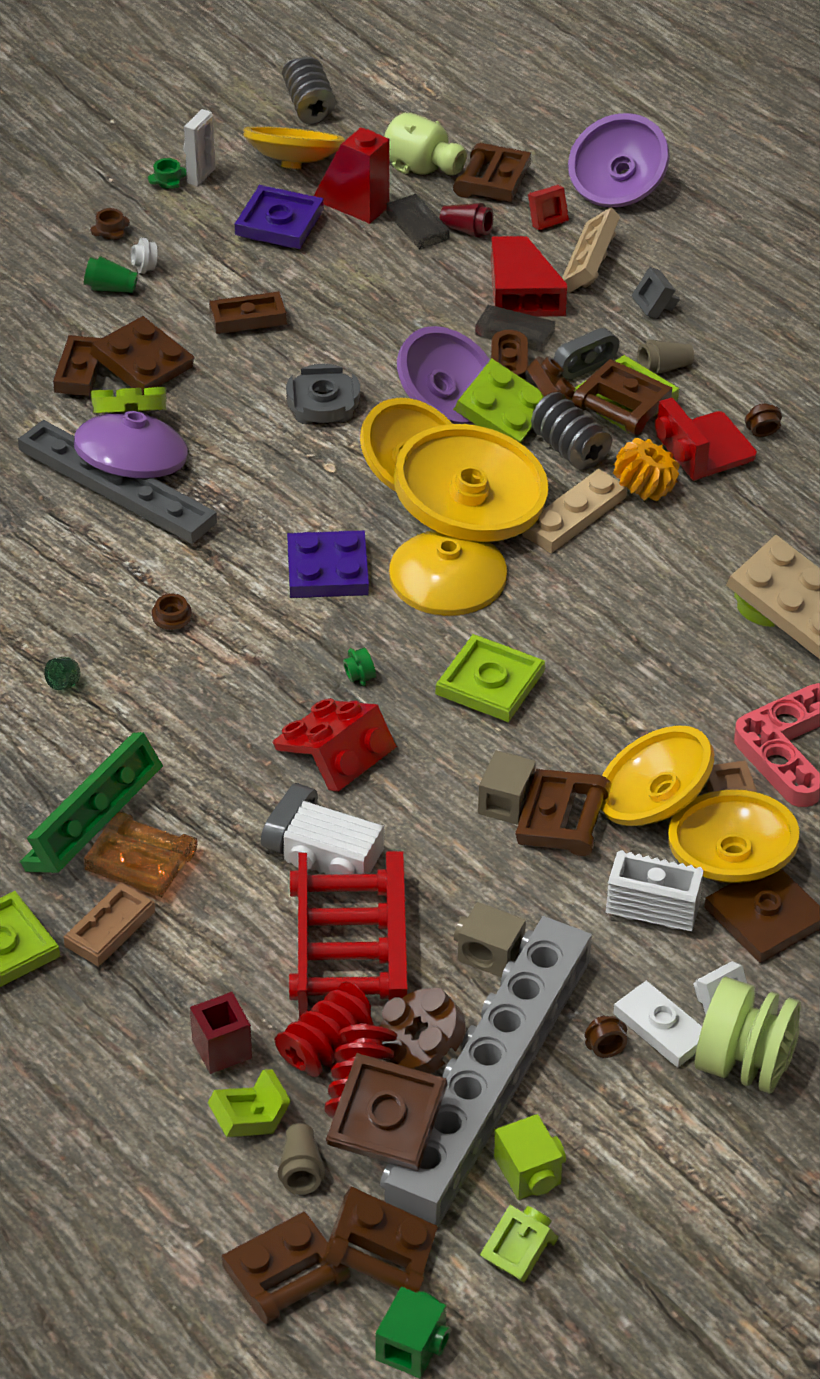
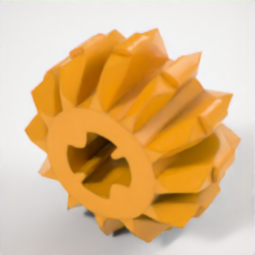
M635 437L632 442H627L625 447H622L617 454L613 474L620 479L619 485L627 487L631 494L636 493L643 500L649 497L654 501H658L662 496L665 497L669 491L671 492L677 483L676 479L679 476L678 469L680 465L677 461L673 460L674 454L666 452L662 445L654 444L651 439L643 441Z

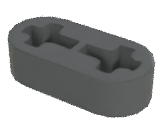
M294 783L288 789L264 825L261 835V846L284 854V833L287 831L288 826L291 825L292 819L298 813L303 801L317 804L318 793L315 789L299 783Z

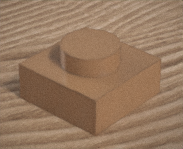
M746 761L713 765L710 777L706 783L709 793L720 790L757 792Z

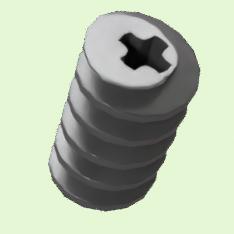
M302 57L300 59H293L283 66V80L291 96L298 118L307 125H314L330 115L335 109L336 98L321 62L313 57Z
M554 392L544 396L533 411L531 425L534 432L542 436L546 443L551 444L555 451L560 452L562 457L570 461L573 467L580 470L589 469L596 466L609 453L613 441L611 435L603 431L599 424L594 423L590 416L585 415L583 410L575 407L574 403L566 399L564 394Z

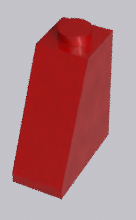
M360 127L341 143L314 196L324 198V205L371 224L389 208L390 139L372 130Z
M492 236L491 275L494 317L566 316L567 283L527 236Z

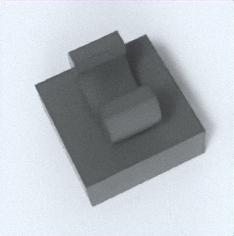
M649 267L631 295L646 316L658 319L663 309L674 310L680 300L679 296L673 295L676 290L664 274L652 267Z

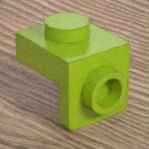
M273 1069L262 1070L254 1087L214 1090L207 1103L225 1136L237 1137L273 1134L290 1105V1098Z

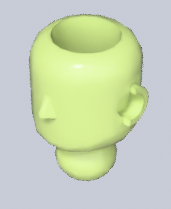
M402 113L396 116L389 124L384 137L390 139V162H392L395 169L404 174H408L409 171L421 175L431 174L440 167L445 174L455 175L461 172L467 160V152L462 145L458 143L449 144L448 133L440 125L439 121L434 122L414 113Z

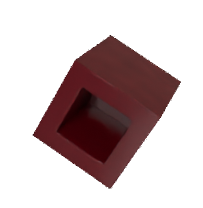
M233 992L190 1007L192 1042L210 1074L252 1059L251 1024Z

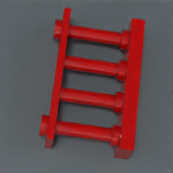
M404 851L386 852V869H377V874L308 875L307 853H298V870L290 871V897H298V973H289V1000H298L299 1018L304 1012L308 1011V996L327 995L329 992L337 990L342 982L349 981L354 983L365 995H380V999H389V1001L396 997L403 998L406 996L407 955ZM378 891V896H386V903H378V907L308 908V892ZM378 925V929H387V937H379V942L308 943V926ZM379 959V964H388V972H380V977H308V960Z

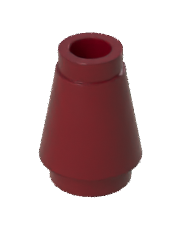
M484 203L444 205L440 212V224L442 226H447L477 238L481 237V235H488L493 227V210L490 207H486Z

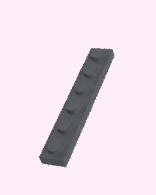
M42 420L18 438L19 451L191 544L217 524L216 511L154 478H132L115 475L90 465L77 454L74 448L75 436L45 420Z

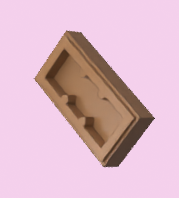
M120 882L63 937L64 946L99 967L155 913V902Z

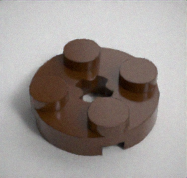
M438 987L420 989L407 994L403 998L396 997L391 999L382 1010L383 1021L380 1026L396 1032L397 1040L383 1042V1046L394 1051V1058L382 1060L429 1074L436 1072L446 1064L442 1058L449 1052L450 1048L456 1052L462 1043L465 1033V1017L463 1012L443 989ZM424 1026L428 1027L420 1033L419 1039L416 1040L414 1038L418 1030Z

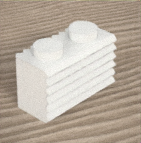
M307 801L302 802L298 813L295 814L291 825L288 826L287 831L284 833V860L298 868V853H307L308 869L312 871L317 870L319 873L324 872L325 874H370L384 849L383 825Z
M623 850L618 851L608 881L606 913L619 915L630 920L637 919L656 923L671 929L692 931L700 905L704 870L701 867L695 869L692 865L686 867L684 863L677 865L675 861L668 863L666 859L660 861L657 857L651 859L649 855L646 857H642L641 854L634 856L632 852L626 854Z

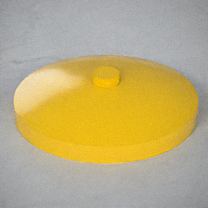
M441 425L416 434L400 450L394 470V486L397 496L413 517L439 533L467 541H499L525 532L539 519L548 495L546 473L539 460L530 450L520 442L501 432L476 425Z

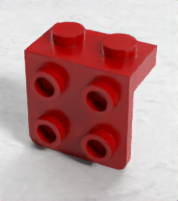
M673 397L659 401L658 418L655 420L656 436L667 450L674 454L673 457L693 481L753 462L756 459V449L724 412L716 411L690 419Z
M332 698L324 699L311 707V713L301 720L287 724L283 727L282 734L272 742L277 751L312 754L328 790L340 791L397 747L378 704L359 703L356 700L349 702L334 701Z

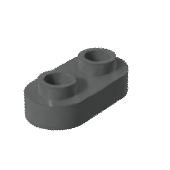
M599 328L562 344L556 350L554 360L563 368L564 371L561 375L565 379H575L603 366L608 360L613 359L618 352L620 342L608 329Z

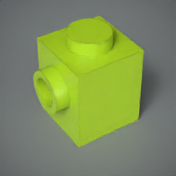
M538 1114L495 1129L494 1159L518 1200L531 1195L546 1194L555 1186L561 1184L562 1164L566 1163L565 1150L557 1136L551 1137Z

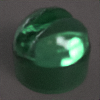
M62 656L50 659L44 669L45 680L54 690L71 688L79 681L81 676L80 666L70 657Z

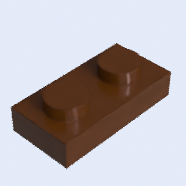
M280 291L209 301L210 315L216 334L287 325L286 310Z
M68 335L53 380L54 393L91 395L101 362L94 358L90 352L92 343L101 338Z

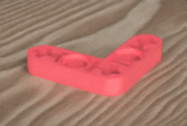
M820 683L809 685L744 714L738 718L735 726L734 743L737 748L787 802L797 807L813 806L820 799L819 771L790 742V740L820 727ZM789 714L797 718V721L785 723L777 719V716ZM772 755H780L789 762L779 765L771 763L767 758Z

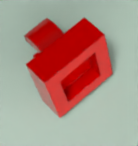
M555 185L528 194L532 226L541 230L569 220L564 187Z

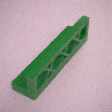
M144 732L132 733L27 837L33 849L20 861L25 872L59 873L163 767Z

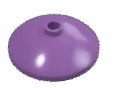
M629 113L610 115L594 122L579 135L569 155V176L577 192L584 199L595 205L612 208L631 205L653 192L664 178L669 164V147L663 132L651 120ZM628 169L626 173L620 174L622 170Z
M431 326L413 332L404 341L397 356L398 375L409 398L422 401L439 410L452 424H474L453 409L459 398L490 359L475 342L455 330Z
M137 411L112 412L93 417L78 427L74 437V448L84 461L105 472L125 477L155 478L166 476L181 469L187 459V445L177 431L157 418Z

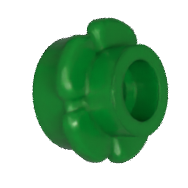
M365 647L358 650L348 649V658L343 659L346 675L350 682L358 680L361 686H366L365 681L376 678V670L372 658Z

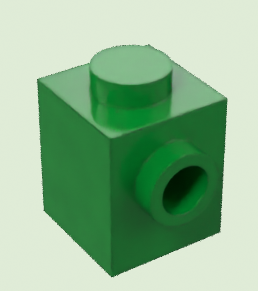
M401 1286L375 1333V1360L421 1379L434 1354L440 1356L448 1343L451 1328L446 1326V1304L439 1302L434 1296L426 1292H414Z

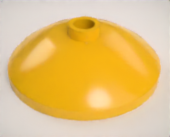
M251 126L245 127L243 131V136L248 143L259 152L273 159L282 160L281 167L301 169L302 162H315L336 153L341 143L345 141V138L339 135L295 128Z
M411 398L385 400L370 411L362 424L360 432L362 453L368 466L377 478L395 491L394 470L397 457L404 444L413 436L426 429L452 424V422L439 410L419 400Z
M431 530L412 537L396 550L390 562L389 577L395 593L411 607L434 615L458 616L481 610L500 596L506 585L507 566L502 553L491 542L467 541Z
M681 725L661 728L638 738L618 753L603 772L602 776L610 780L612 785L608 798L602 802L601 810L611 821L626 826L650 825L673 816L689 805L706 785L714 765L715 754L712 744L702 731L694 727Z
M720 790L700 795L681 811L674 814L668 829L669 846L679 863H684L686 867L692 865L695 869L701 867L704 870V878L725 883H744L767 877L786 866L796 854L799 846V826L792 812L774 798L747 790Z

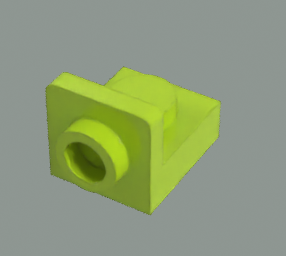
M509 1205L480 1256L524 1283L546 1245L550 1243L554 1246L559 1237L549 1228L552 1220L543 1213L528 1205L524 1212Z

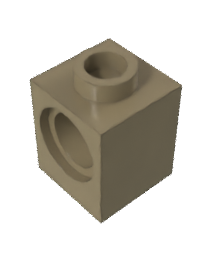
M496 750L479 784L478 814L518 825L535 774L536 761Z
M477 902L468 917L462 916L454 932V941L458 942V961L502 977L509 961L515 962L520 955L519 948L525 935L526 920Z

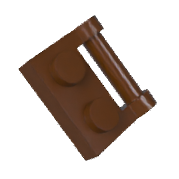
M477 143L471 150V160L463 175L456 179L453 191L462 198L475 194L498 201L512 202L531 164V152ZM490 162L483 178H478L477 175L482 166Z
M610 359L576 390L572 402L575 407L581 410L590 409L625 426L627 432L638 436L643 431L646 422L658 412L659 401L672 397V387ZM600 394L634 411L631 413L619 406H616L602 398L597 397L596 395Z
M536 769L515 833L517 843L519 845L566 849L577 856L590 855L595 843L592 835L603 800L608 798L612 784L610 780L596 774ZM576 793L585 794L586 799L576 830L566 829Z
M351 1186L344 1195L323 1256V1261L335 1267H338L339 1264L345 1265L397 1290L402 1286L411 1291L419 1292L424 1279V1269L438 1226ZM348 1243H352L405 1268V1271L348 1246Z
M305 1211L222 1255L223 1268L264 1324L280 1316L279 1311L333 1282L335 1285H339L351 1278L349 1267L342 1264L335 1267L323 1261L328 1242ZM319 1263L320 1267L272 1293L267 1291Z

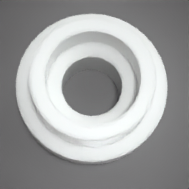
M140 238L138 245L132 246L131 264L132 266H137L138 273L145 274L147 270H155L157 245L155 242H148L147 238Z

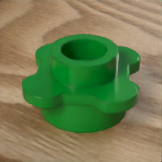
M162 158L154 163V173L148 176V182L152 185L158 184L161 188L165 189L177 188L180 186L181 178L187 176V170L181 167L180 162L176 159Z

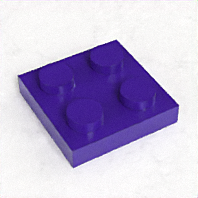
M259 185L234 224L235 235L250 238L251 240L274 243L288 248L300 249L324 210V198Z
M365 530L287 533L290 598L369 595Z

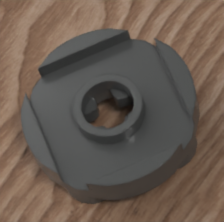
M333 364L309 365L301 369L300 376L293 380L292 375L288 379L286 384L287 405L295 413V420L302 424L334 421L345 423L354 417V410L359 406L360 383L353 373L352 378L343 374V367Z

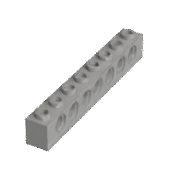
M542 916L534 931L527 930L520 944V955L515 962L509 961L501 977V987L496 994L491 992L488 995L482 1008V1019L477 1026L471 1025L462 1043L460 1056L458 1059L451 1058L444 1070L443 1078L447 1079L448 1086L419 1170L415 1171L394 1164H387L380 1181V1187L384 1189L385 1202L439 1227L590 962L591 933Z

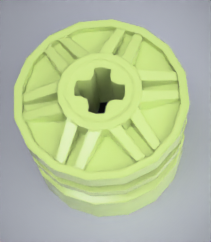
M724 977L717 986L703 1022L695 1054V1069L725 1078L731 1072L736 1061L742 1062L741 1084L750 1086L759 1068H761L759 1090L771 1094L775 1090L782 1074L788 1069L796 1048L800 1031L801 1001L793 998L786 999L779 1015H777L779 994L770 992L760 1009L754 1008L755 986Z

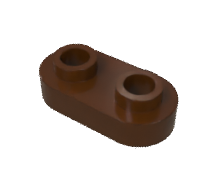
M502 330L494 334L491 340V358L526 381L528 374L527 337L516 330Z
M549 356L545 359L536 357L527 367V370L543 396L560 392L565 395L566 399L572 401L576 388L561 375L564 371L563 368Z

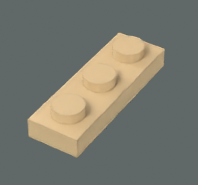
M612 207L586 222L562 277L567 283L568 293L580 286L586 288L597 279L599 275L597 271L601 262L607 256V247L616 235L615 228L620 219V216Z
M597 469L545 507L537 522L523 532L522 536L552 554L627 498V487L619 485L620 481Z

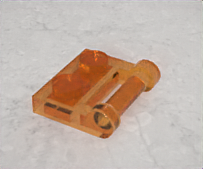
M119 811L110 820L84 857V866L86 871L122 882L125 885L162 898L185 862L192 860L197 849L198 840L187 834L177 836L134 821L132 815Z

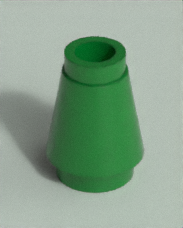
M99 256L98 259L90 257L85 271L84 285L90 286L92 291L134 293L138 273L104 257Z

